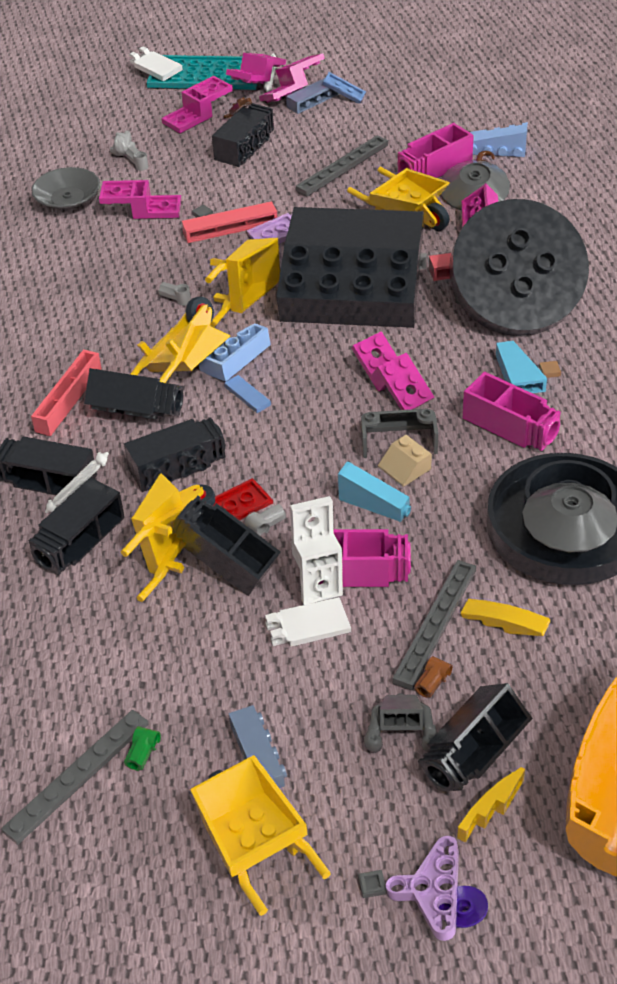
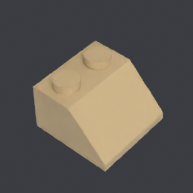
M404 435L391 444L378 467L404 487L431 469L432 454L409 436Z

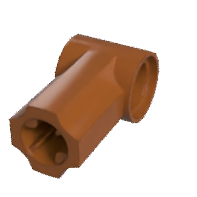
M432 656L426 664L425 672L415 684V691L425 698H431L442 681L446 682L445 678L451 675L453 665Z

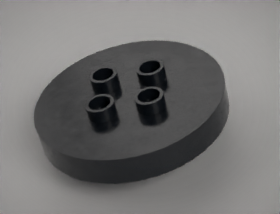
M507 199L482 208L466 222L453 246L450 256L449 273L456 298L475 321L497 333L510 336H525L547 331L561 323L571 313L585 291L589 275V260L585 244L577 229L560 212L533 200Z
M548 453L520 461L499 476L488 498L487 530L496 551L510 565L536 579L565 585L591 584L617 575V528L615 534L602 546L583 552H565L549 548L534 539L525 527L522 513L529 497L538 489L555 483H576L592 487L610 500L615 506L617 513L616 466L588 455Z

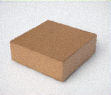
M557 361L539 363L540 371L546 378L561 376V370Z

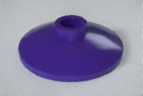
M457 886L456 927L467 928L481 922L488 912L487 898L481 890L475 887ZM443 903L439 906V909L443 911L448 910L451 905Z

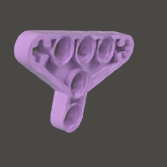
M443 836L438 839L415 875L392 876L386 882L389 898L394 901H416L434 936L442 941L453 938L456 932L459 850L456 839L451 836ZM446 846H449V855H445L444 850ZM444 864H451L453 866L450 870L446 871L440 869ZM445 883L452 885L448 890H441L439 888ZM419 884H425L428 886L423 891H417L415 889L416 886H418ZM395 885L403 886V889L398 892L391 890ZM443 903H448L451 905V907L448 910L443 911L438 909V907ZM442 920H446L447 923L444 930H441Z

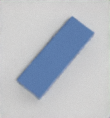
M328 72L323 81L324 86L359 104L366 91Z
M239 375L224 383L226 389L256 413L271 406V401Z

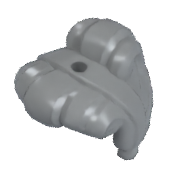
M128 130L124 133L116 132L113 147H110V152L115 156H126L125 152L129 147L133 146L136 148L135 143L132 142L131 133Z

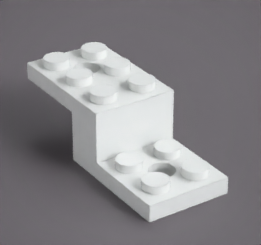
M328 496L290 505L292 554L300 568L301 600L303 604L307 605L342 596V548L333 534V501L331 497ZM316 517L314 521L308 522L310 518ZM324 580L323 584L317 585L320 581Z

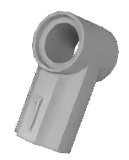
M133 146L129 147L125 154L135 164L136 170L144 171L148 169L147 154L142 151L140 152Z
M166 282L160 284L159 295L174 299L179 305H187L191 300L190 289L187 284H179L177 286Z
M277 504L260 514L257 512L249 514L245 519V525L260 536L263 533H268L271 526L284 520L286 513L283 507Z

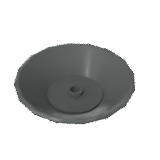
M470 160L458 163L448 169L441 178L450 182L442 192L443 199L453 208L462 210V200L485 183L498 195V201L505 200L510 190V181L506 173L497 165L486 161Z
M58 168L36 179L31 187L32 196L38 203L47 207L63 210L74 209L97 194L100 189V179L94 172L84 168Z
M555 483L538 489L527 499L522 512L525 527L534 539L549 548L565 552H583L602 546L615 534L617 528L616 508L610 500L592 487L576 483Z

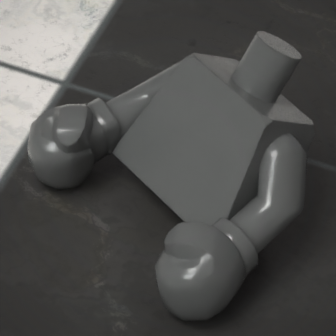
M401 693L386 695L383 702L372 708L370 725L364 738V744L370 752L377 753L383 747L382 737L380 736L381 730H422L421 746L424 751L428 752L429 747L427 743L437 733L436 727L433 725L430 707L420 702L417 695H404Z

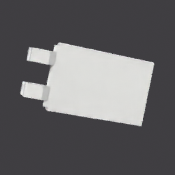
M146 47L139 48V51L143 52L140 54V57L135 52L129 54V57H133L130 63L135 68L162 81L183 70L181 64L154 51L149 52Z
M339 597L265 615L267 630H271L273 646L289 642L292 647L351 632V626Z

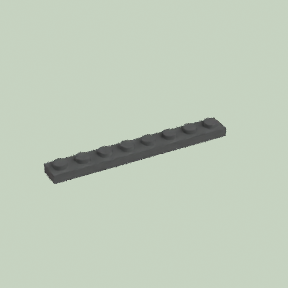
M378 135L296 185V191L309 196L388 146V140Z
M457 560L393 677V684L413 691L415 684L418 682L476 572V565Z
M132 709L1 828L2 833L17 845L20 844L132 740L134 731L138 726L146 728L149 725L148 720Z

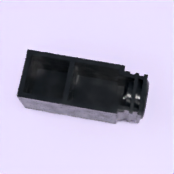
M252 103L248 108L242 107L212 135L214 160L236 167L246 163L247 159L253 156L254 152L269 140V133L274 130L273 109Z
M89 368L84 404L90 405V409L157 419L158 416L163 417L164 414L180 416L184 398V386L170 384L169 381H166V383L160 382V379Z
M211 417L206 420L203 419L201 422H195L194 419H190L123 443L128 470L142 492L150 490L161 473L172 482L182 477H188L195 472L204 471L211 467V463L215 460L218 461L220 458H226V444L223 433Z
M24 436L21 440L17 441L5 438L0 446V481L13 483L15 488L57 495L94 460L93 451L86 447ZM97 471L91 476V478H96Z
M91 477L80 485L75 492L69 495L63 503L38 525V533L28 540L34 562L58 576L69 565L75 566L125 518L120 492Z
M199 495L184 507L173 524L172 533L178 535L179 539H183V542L186 543L184 548L247 596L252 593L281 553V551L217 503L214 506L208 505L205 500L200 499Z
M509 683L480 686L427 743L429 747L428 753H425L423 755L424 758H420L418 763L423 768L428 779L439 791H462L463 786L469 783L468 780L480 779L533 718Z

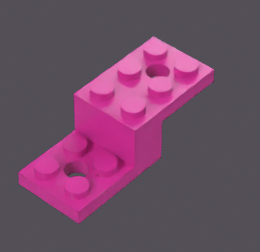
M243 53L241 69H227L226 75L231 76V79H240L246 83L264 84L265 81H270L272 67L286 65V59L265 54Z
M323 53L305 57L277 69L276 73L281 87L260 95V101H266L267 103L280 100L281 97H286L292 94V92L308 85L303 70L308 69L311 65L320 64V61L325 59Z
M212 76L182 91L183 107L162 117V123L176 132L182 133L213 117L211 101L233 91L232 85Z
M149 180L102 182L99 196L100 204L131 203L133 219L179 218L181 195L151 196Z
M382 331L351 347L376 389L380 392L388 388L401 410H412L434 399V395L407 352L397 357ZM371 352H378L379 358H375ZM406 387L412 388L414 394L407 393Z

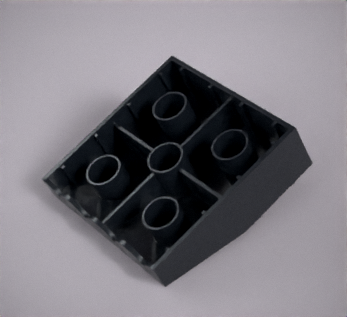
M294 207L284 244L276 296L280 322L414 328L424 211Z

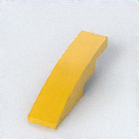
M468 599L461 611L462 618L482 620L483 625L489 627H503L504 632L509 634L544 636L550 623L549 618L529 610L487 600Z
M520 767L504 777L478 800L458 826L457 839L466 843L476 825L485 829L495 811L502 815L505 814L524 782L525 768Z

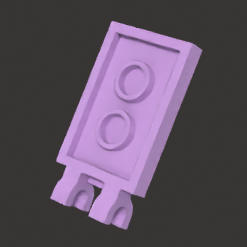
M287 213L247 230V234L251 239L278 238L279 244L285 242L292 215Z

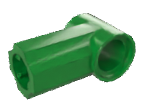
M138 726L133 734L132 746L124 760L125 766L136 771L143 770L151 752L156 750L155 746L160 742L161 733Z

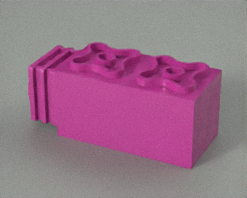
M452 123L407 144L406 150L398 152V173L408 168L438 178L456 164L473 160L474 135L459 125Z
M485 371L464 390L463 419L523 448L527 445H532L540 451H543L558 435L561 411L550 408L547 405V400Z
M333 529V534L342 548L343 587H389V582H408V575L411 573V544L408 541V534H389V529ZM324 580L320 581L317 585L323 584Z

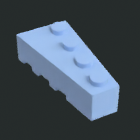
M528 122L518 126L509 125L506 128L497 127L494 130L487 131L485 129L470 132L474 135L473 154L478 155L479 152L486 150L491 151L495 156L525 157Z
M254 323L239 331L236 337L228 338L199 363L200 371L226 382L271 345L268 328Z

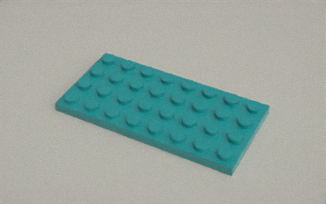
M162 55L181 64L183 70L164 81L152 75H149L147 80V88H190L215 76L232 85V89L256 90L257 83H246L240 79H231V76L226 75L227 69H241L243 56Z

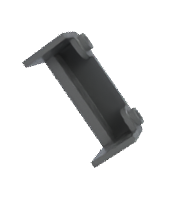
M431 409L367 412L361 417L363 458H367L366 433L431 429L434 454H438L439 433L435 412Z

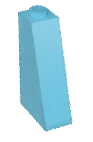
M514 341L496 343V358L505 381L531 393L546 392V376Z
M346 462L338 473L339 500L399 522L405 516H409L411 512L409 496L350 462Z

